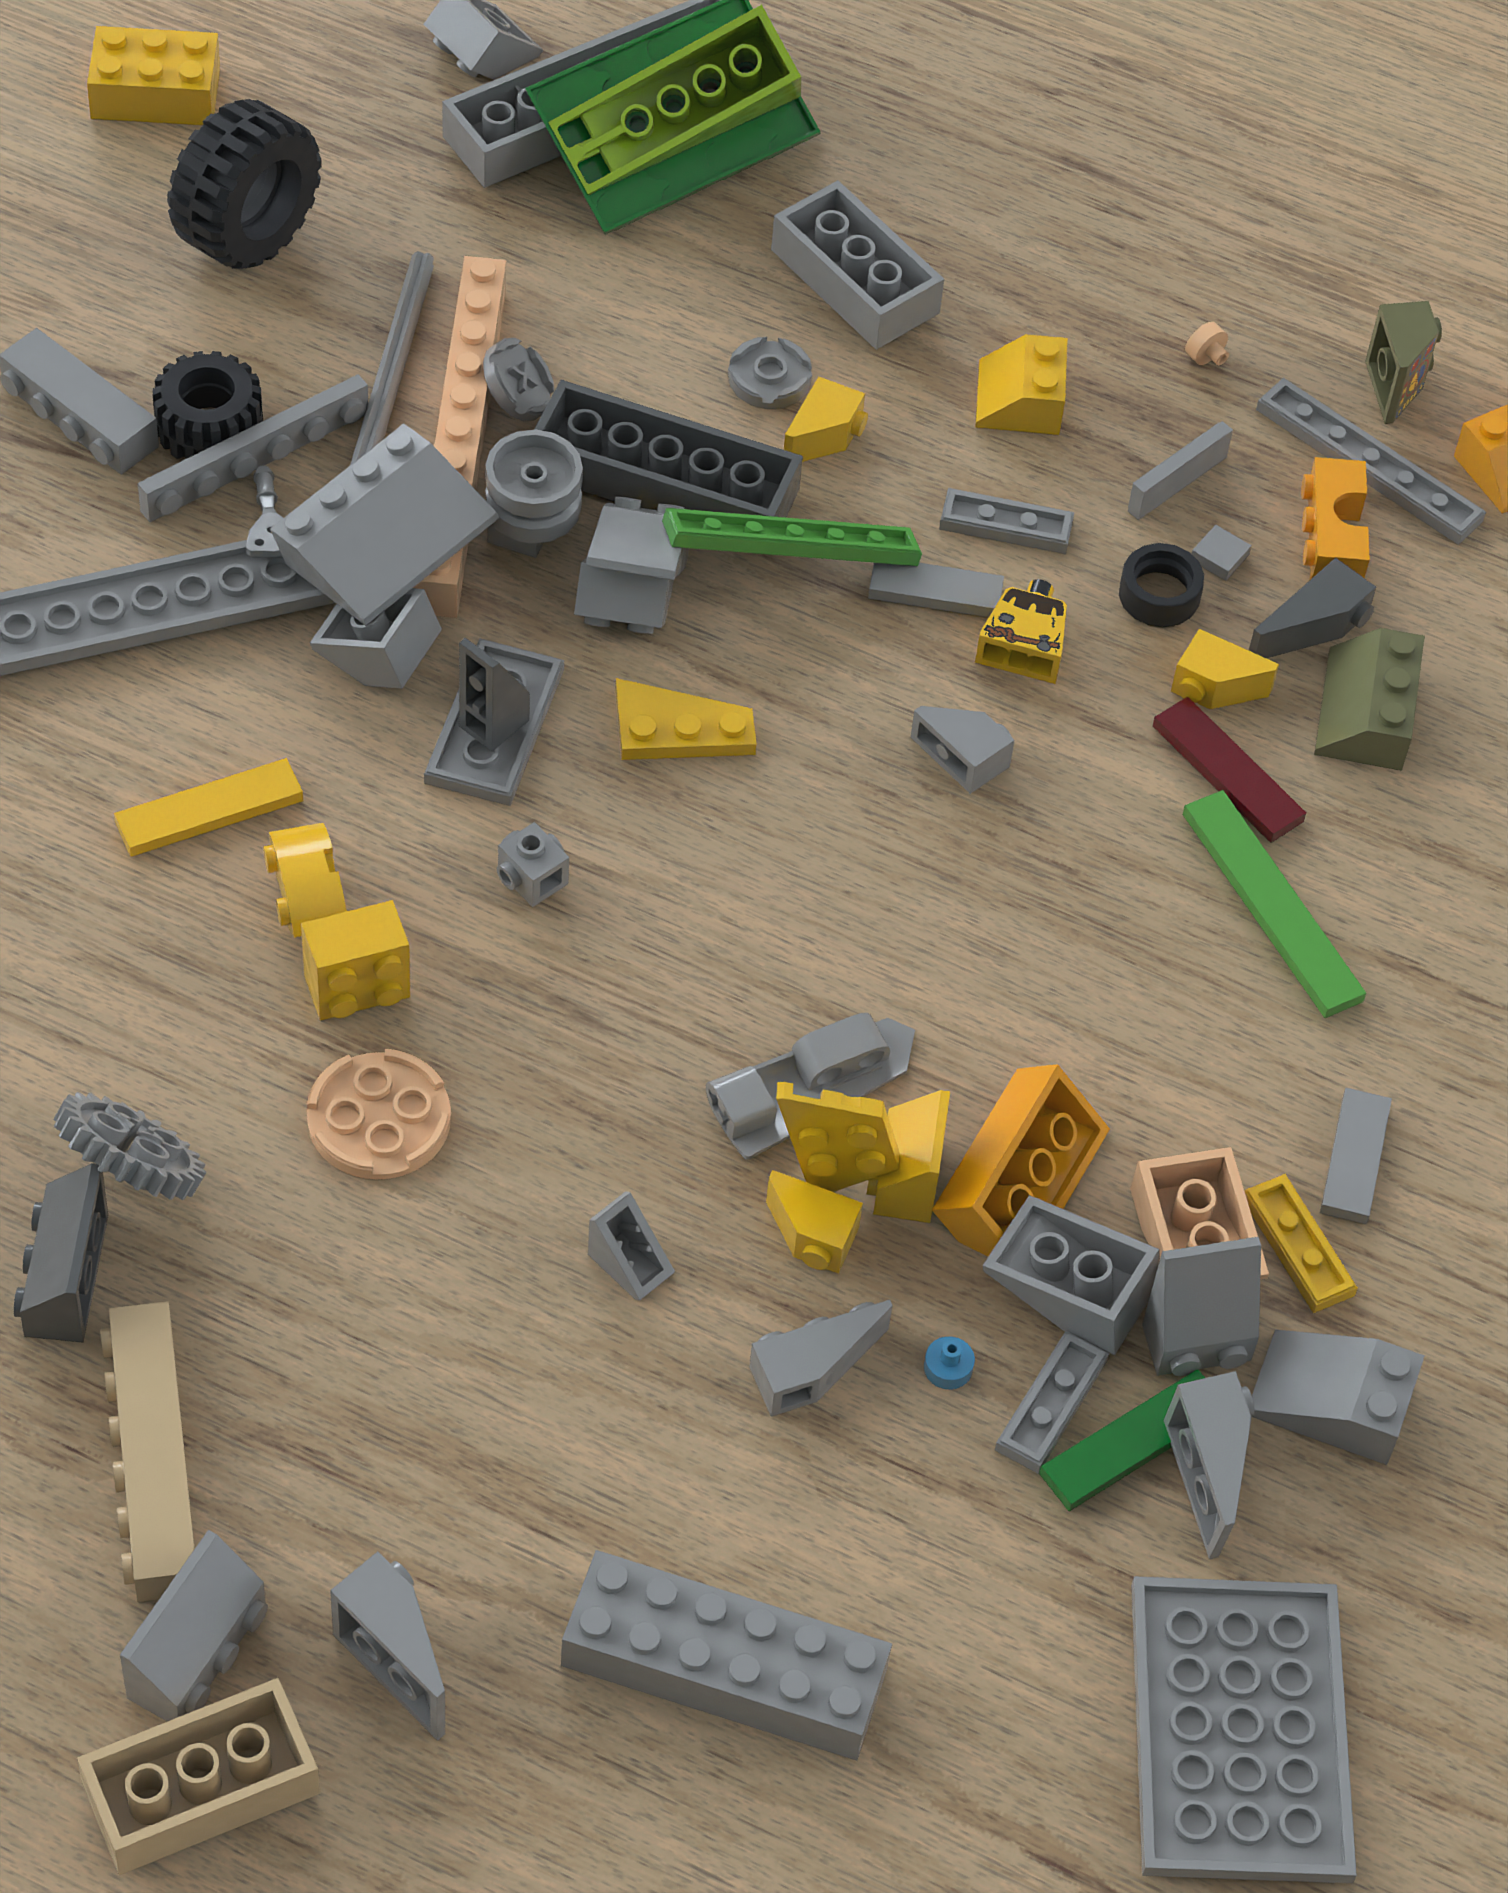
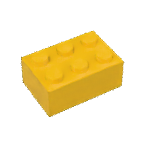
M96 26L87 80L90 118L204 125L203 120L215 112L220 75L218 33Z

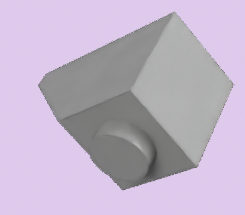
M920 706L914 710L911 738L970 794L1010 767L1015 740L1006 727L993 721L985 712Z

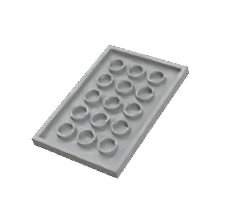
M1134 1576L1131 1591L1142 1876L1353 1884L1357 1873L1337 1584Z

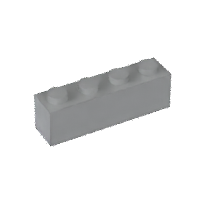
M35 328L0 354V380L6 391L12 396L18 395L26 401L39 417L43 419L48 418L56 424L69 440L73 442L78 441L90 450L95 459L101 464H108L122 475L159 447L156 417L38 328Z

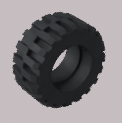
M245 99L219 107L217 114L207 116L203 120L204 125L199 130L195 129L188 138L190 140L185 150H181L177 158L179 163L176 170H172L170 177L172 189L167 194V203L170 207L168 213L176 234L186 243L232 269H246L262 265L263 260H271L279 254L278 250L282 246H287L293 240L292 235L297 228L301 229L306 221L304 217L308 209L313 207L316 199L314 192L316 188H319L321 180L318 170L322 168L320 150L309 129L264 102Z

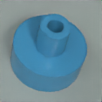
M941 1337L933 1341L925 1355L924 1372L926 1377L932 1384L942 1389L951 1390L964 1386L970 1380L975 1363L973 1350L965 1341L956 1337Z

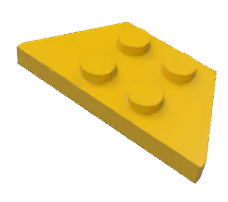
M777 1082L776 1100L807 1183L835 1192L899 1169L900 1152L883 1101L866 1097H850L840 1092L824 1089L820 1093V1099L793 1094V1083Z

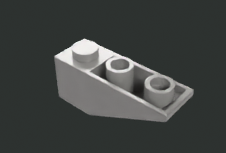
M890 1299L877 1304L865 1302L855 1306L848 1313L830 1319L828 1317H818L806 1323L802 1328L786 1333L780 1331L771 1332L761 1337L757 1342L752 1343L749 1368L770 1416L772 1417L818 1402L887 1332L893 1306Z

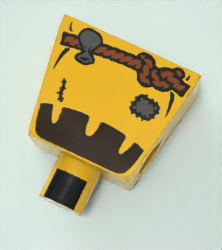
M1035 579L1029 583L1027 591L1014 587L1007 588L980 632L975 663L1056 684L1063 650L1067 604L1063 600L1052 598L1054 588L1049 582Z

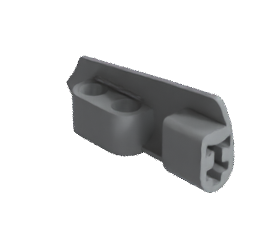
M869 1013L853 1015L804 1035L793 1045L792 1051L707 1082L706 1094L709 1104L722 1129L741 1156L747 1160L790 1138L776 1100L777 1082L793 1083V1094L820 1099V1093L823 1089L840 1092L850 1097H864L907 1073L915 1029L890 1018L875 1022Z

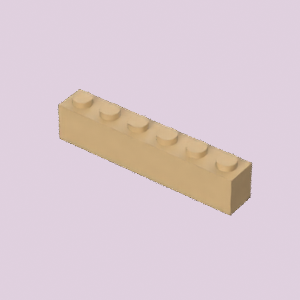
M169 1301L108 1308L110 1327L101 1328L103 1358L113 1357L114 1371L105 1372L107 1401H117L118 1416L109 1417L112 1447L121 1446L123 1461L113 1462L116 1492L126 1491L127 1506L117 1507L120 1538L130 1537L131 1553L121 1554L125 1585L135 1584L137 1603L159 1600L195 1549Z

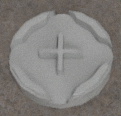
M504 338L486 351L483 361L485 380L492 396L510 416L521 421H534L542 416L550 401V394L554 392L552 376L540 354L531 346L525 349L519 344L522 342L517 338Z

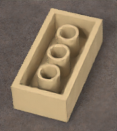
M279 1678L77 1757L82 1785L119 1876L320 1794L318 1767Z

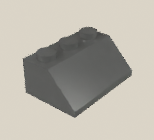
M91 1163L47 1183L43 1202H35L31 1227L32 1231H36L34 1245H26L23 1256V1274H28L25 1288H17L14 1299V1317H21L24 1337L84 1343L109 1216L103 1172L98 1171V1164Z

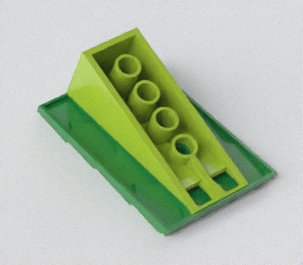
M749 0L717 1L525 88L605 235L612 231H617L655 211L662 210L721 180H726L766 159L769 160L821 134L801 97V75L762 4L753 9ZM707 89L715 90V92L706 93L704 91H706Z

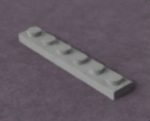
M359 374L139 482L140 512L149 522L164 515L172 514L180 507L202 496H208L216 489L238 478L248 476L259 466L282 459L290 452L310 442L318 441L326 434L346 424L358 421L361 417L365 416L368 406L367 383Z

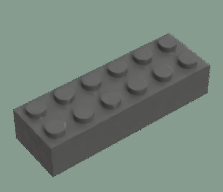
M560 380L535 427L536 430L552 432L568 440L578 451L583 467L581 491L615 501V497L641 500L640 508L658 510V504L681 506L688 510L787 517L800 490L803 460L801 455L564 380Z

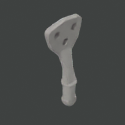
M259 466L253 478L257 487L256 501L261 506L262 515L249 530L246 553L251 557H278L282 555L270 528L283 519L275 511V503L278 499L274 490L273 481L275 478L269 467Z

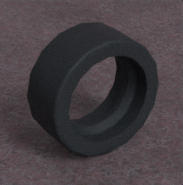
M1164 543L1144 545L1133 551L1124 563L1119 598L1123 608L1140 622L1157 627L1180 625L1190 619L1199 607L1205 574L1200 562L1189 551L1176 545ZM1164 573L1177 578L1186 587L1187 591L1180 596L1170 598L1158 597L1144 591L1137 584L1136 579L1144 574Z

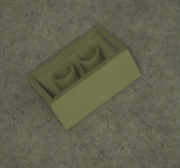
M1379 628L1330 647L1314 755L1402 771L1412 740L1424 635Z

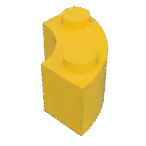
M324 823L269 832L271 845L263 846V853L267 872L276 873L282 898L276 899L280 926L288 925L293 937L302 936L301 923L347 912L339 871H335L333 847Z

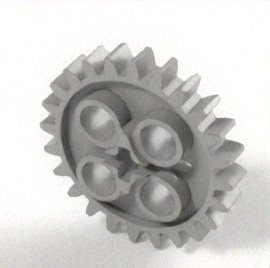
M76 1092L75 1096L69 1094L64 1099L53 1119L56 1121L54 1128L61 1131L59 1137L70 1142L68 1146L70 1149L80 1152L83 1155L82 1159L84 1161L98 1164V1171L114 1174L116 1181H126L135 1190H147L155 1197L160 1192L169 1200H172L174 1196L184 1200L186 1196H193L206 1174V1171L203 1170L205 1163L198 1160L200 1157L198 1153L188 1149L190 1146L188 1142L177 1138L175 1131L165 1130L160 1127V1121H150L145 1118L143 1111L139 1110L136 1112L123 1102H113L106 1096L101 1101L92 1093H88L86 1097Z

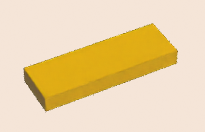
M1286 1174L1244 1190L1251 1215L1313 1313L1356 1295L1358 1287Z

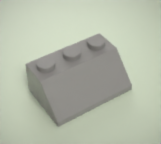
M210 1530L206 1532L120 1654L127 1699L166 1721L204 1707L210 1695V1684L219 1672L225 1674L231 1668L239 1653V1642L247 1631L254 1632L260 1626L268 1609V1605L265 1602L264 1582L217 1534Z

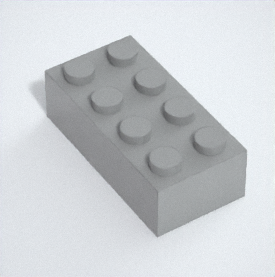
M837 180L774 215L771 250L876 350L940 314L944 278L840 181Z

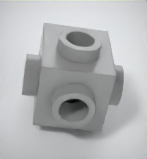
M533 822L521 831L511 832L498 845L497 874L508 889H515L534 907L568 885L569 856L564 852L561 843L553 834H546Z

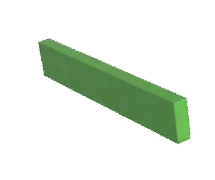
M666 508L662 519L672 547L910 566H918L922 556L919 545L909 527Z
M1221 790L1185 805L1182 815L1322 1016L1327 1018L1363 1003L1366 996L1365 990L1226 793Z

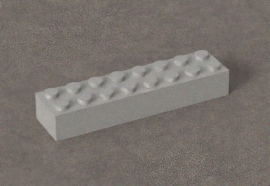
M720 0L686 1L442 101L443 138L484 188L557 158L561 154L525 90L526 87ZM707 89V90L704 91V92H706V93H712V92H714L715 90H714V89Z

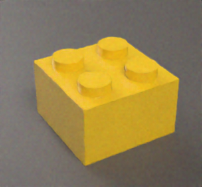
M393 900L301 923L304 977L320 1021L333 1017L345 1018L356 1011L379 1005L391 1006L402 999L410 998L409 942Z

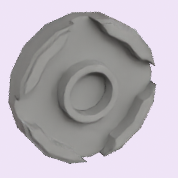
M757 337L742 343L732 353L728 368L729 384L738 398L752 406L764 409L785 408L797 403L808 393L812 381V366L810 358L804 350L793 342L778 338V342L767 341V337Z

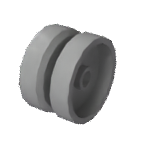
M536 429L517 431L500 439L489 451L485 464V480L487 485L485 500L499 516V519L492 525L498 532L508 538L530 544L551 542L566 535L578 522L582 507L581 486L583 467L578 451L568 440L561 436Z

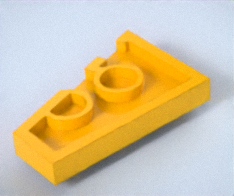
M616 678L615 693L621 760L756 755L757 743L753 708Z

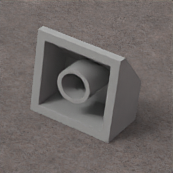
M440 0L424 23L435 35L432 41L446 53L454 54L458 57L457 66L474 78L481 74L495 80L539 57L543 52V49L496 4L486 0Z
M587 558L581 562L574 615L585 616V624L610 627L611 620L628 623L627 630L648 634L654 632V627L662 628L664 626L674 580L586 566Z
M412 588L366 626L336 604L311 640L310 645L312 650L365 686L402 689L442 628L425 590Z

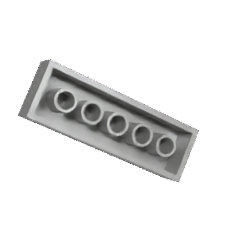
M595 1550L562 1638L561 1666L857 1761L887 1672L892 1643Z

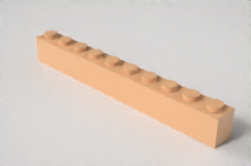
M464 256L434 447L477 490L491 397L484 377L483 361L486 351L499 342L506 296V260ZM468 544L413 587L425 590L436 616L458 617Z

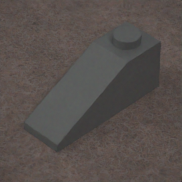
M1335 558L1254 629L1249 651L1264 658H1270L1343 638L1355 626L1357 628L1364 626L1372 616L1374 606L1371 604L1376 586Z
M464 638L459 642V727L489 750L494 751L529 721L530 693L499 662L470 640Z

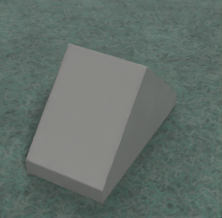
M625 1191L589 1220L588 1255L635 1300L644 1298L675 1272L631 1192Z

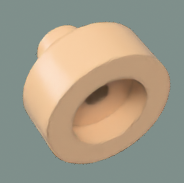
M1216 322L1205 323L1190 336L1185 351L1199 365H1205L1210 361H1213L1218 366L1222 365L1229 357V353L1224 349L1228 341V334Z

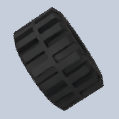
M203 351L193 352L194 356L192 357L183 355L176 358V364L168 363L163 368V374L157 375L152 394L154 417L157 419L160 444L164 449H170L173 457L176 459L185 457L187 459L263 421L260 380L257 374H252V367L246 362L239 364L238 357L231 354L223 357L222 353L218 351H212L211 354H203ZM212 407L215 409L204 410L202 408Z

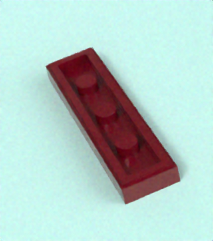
M1188 696L1154 717L1153 727L1218 792L1223 790L1235 808L1270 843L1304 822L1307 812Z

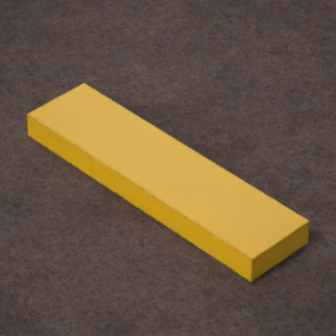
M284 758L115 812L114 819L130 857L302 802L304 801L303 791L288 759Z

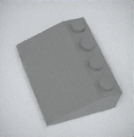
M402 424L270 528L286 565L366 626L498 520L499 516L489 503L428 440L407 425Z

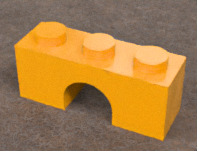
M1315 457L1311 474L1303 475L1301 498L1308 500V507L1305 506L1303 511L1302 532L1309 533V540H1305L1303 565L1310 566V580L1335 558L1365 578L1370 561L1369 529L1366 526L1349 525L1341 520L1360 521L1367 496L1366 461Z

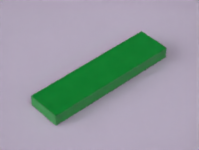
M1199 1370L1193 1371L1043 1464L1039 1475L1070 1512L1172 1448L1164 1418L1177 1386L1204 1379L1205 1377Z

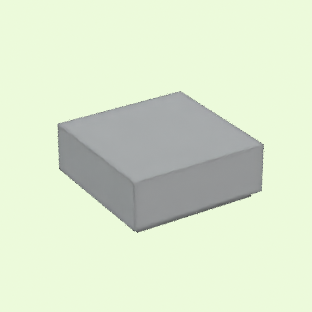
M1215 525L1192 550V555L1200 562L1201 567L1227 581L1250 555L1252 545Z

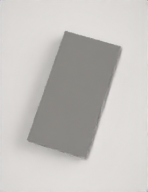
M479 638L477 647L499 662L530 693L529 721L494 751H491L459 727L458 690L425 770L424 784L511 806L563 674L564 660Z

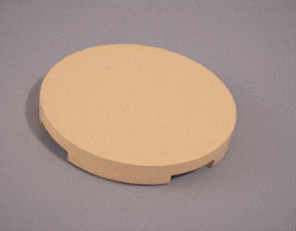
M385 1049V1053H366L350 1057L348 1054L338 1059L319 1075L308 1096L307 1126L313 1145L320 1155L332 1166L360 1178L391 1179L418 1170L432 1160L440 1151L450 1130L451 1107L443 1080L427 1063L411 1054L398 1050Z

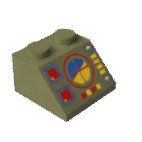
M1429 301L1381 304L1379 306L1365 363L1385 424L1394 423L1421 392L1428 371L1433 369V351L1435 344L1441 341L1442 327L1440 319L1438 317L1434 318Z

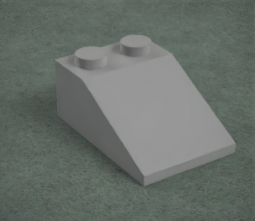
M615 497L614 503L603 505L587 555L586 566L674 580L686 568L689 548L672 547L662 522L666 508L684 509V507L658 504V510L640 508L641 500L627 497Z
M1029 1195L984 1262L983 1271L1063 1331H1068L1115 1355L1149 1301L1160 1261V1254L1158 1248Z
M1259 1237L1162 1251L1142 1323L1157 1376L1171 1373L1175 1376H1187L1195 1370L1215 1366L1231 1369L1252 1360L1259 1339L1261 1243Z
M1275 1330L1252 1394L1254 1415L1251 1417L1387 1465L1398 1439L1425 1355L1374 1338Z
M1236 1371L1179 1384L1164 1418L1171 1446L1209 1559L1219 1557L1235 1524L1251 1416L1254 1415L1252 1395L1248 1387H1241Z
M377 1551L330 1590L333 1636L438 1741L445 1735V1689L413 1588L414 1581L400 1563L393 1561L390 1564Z

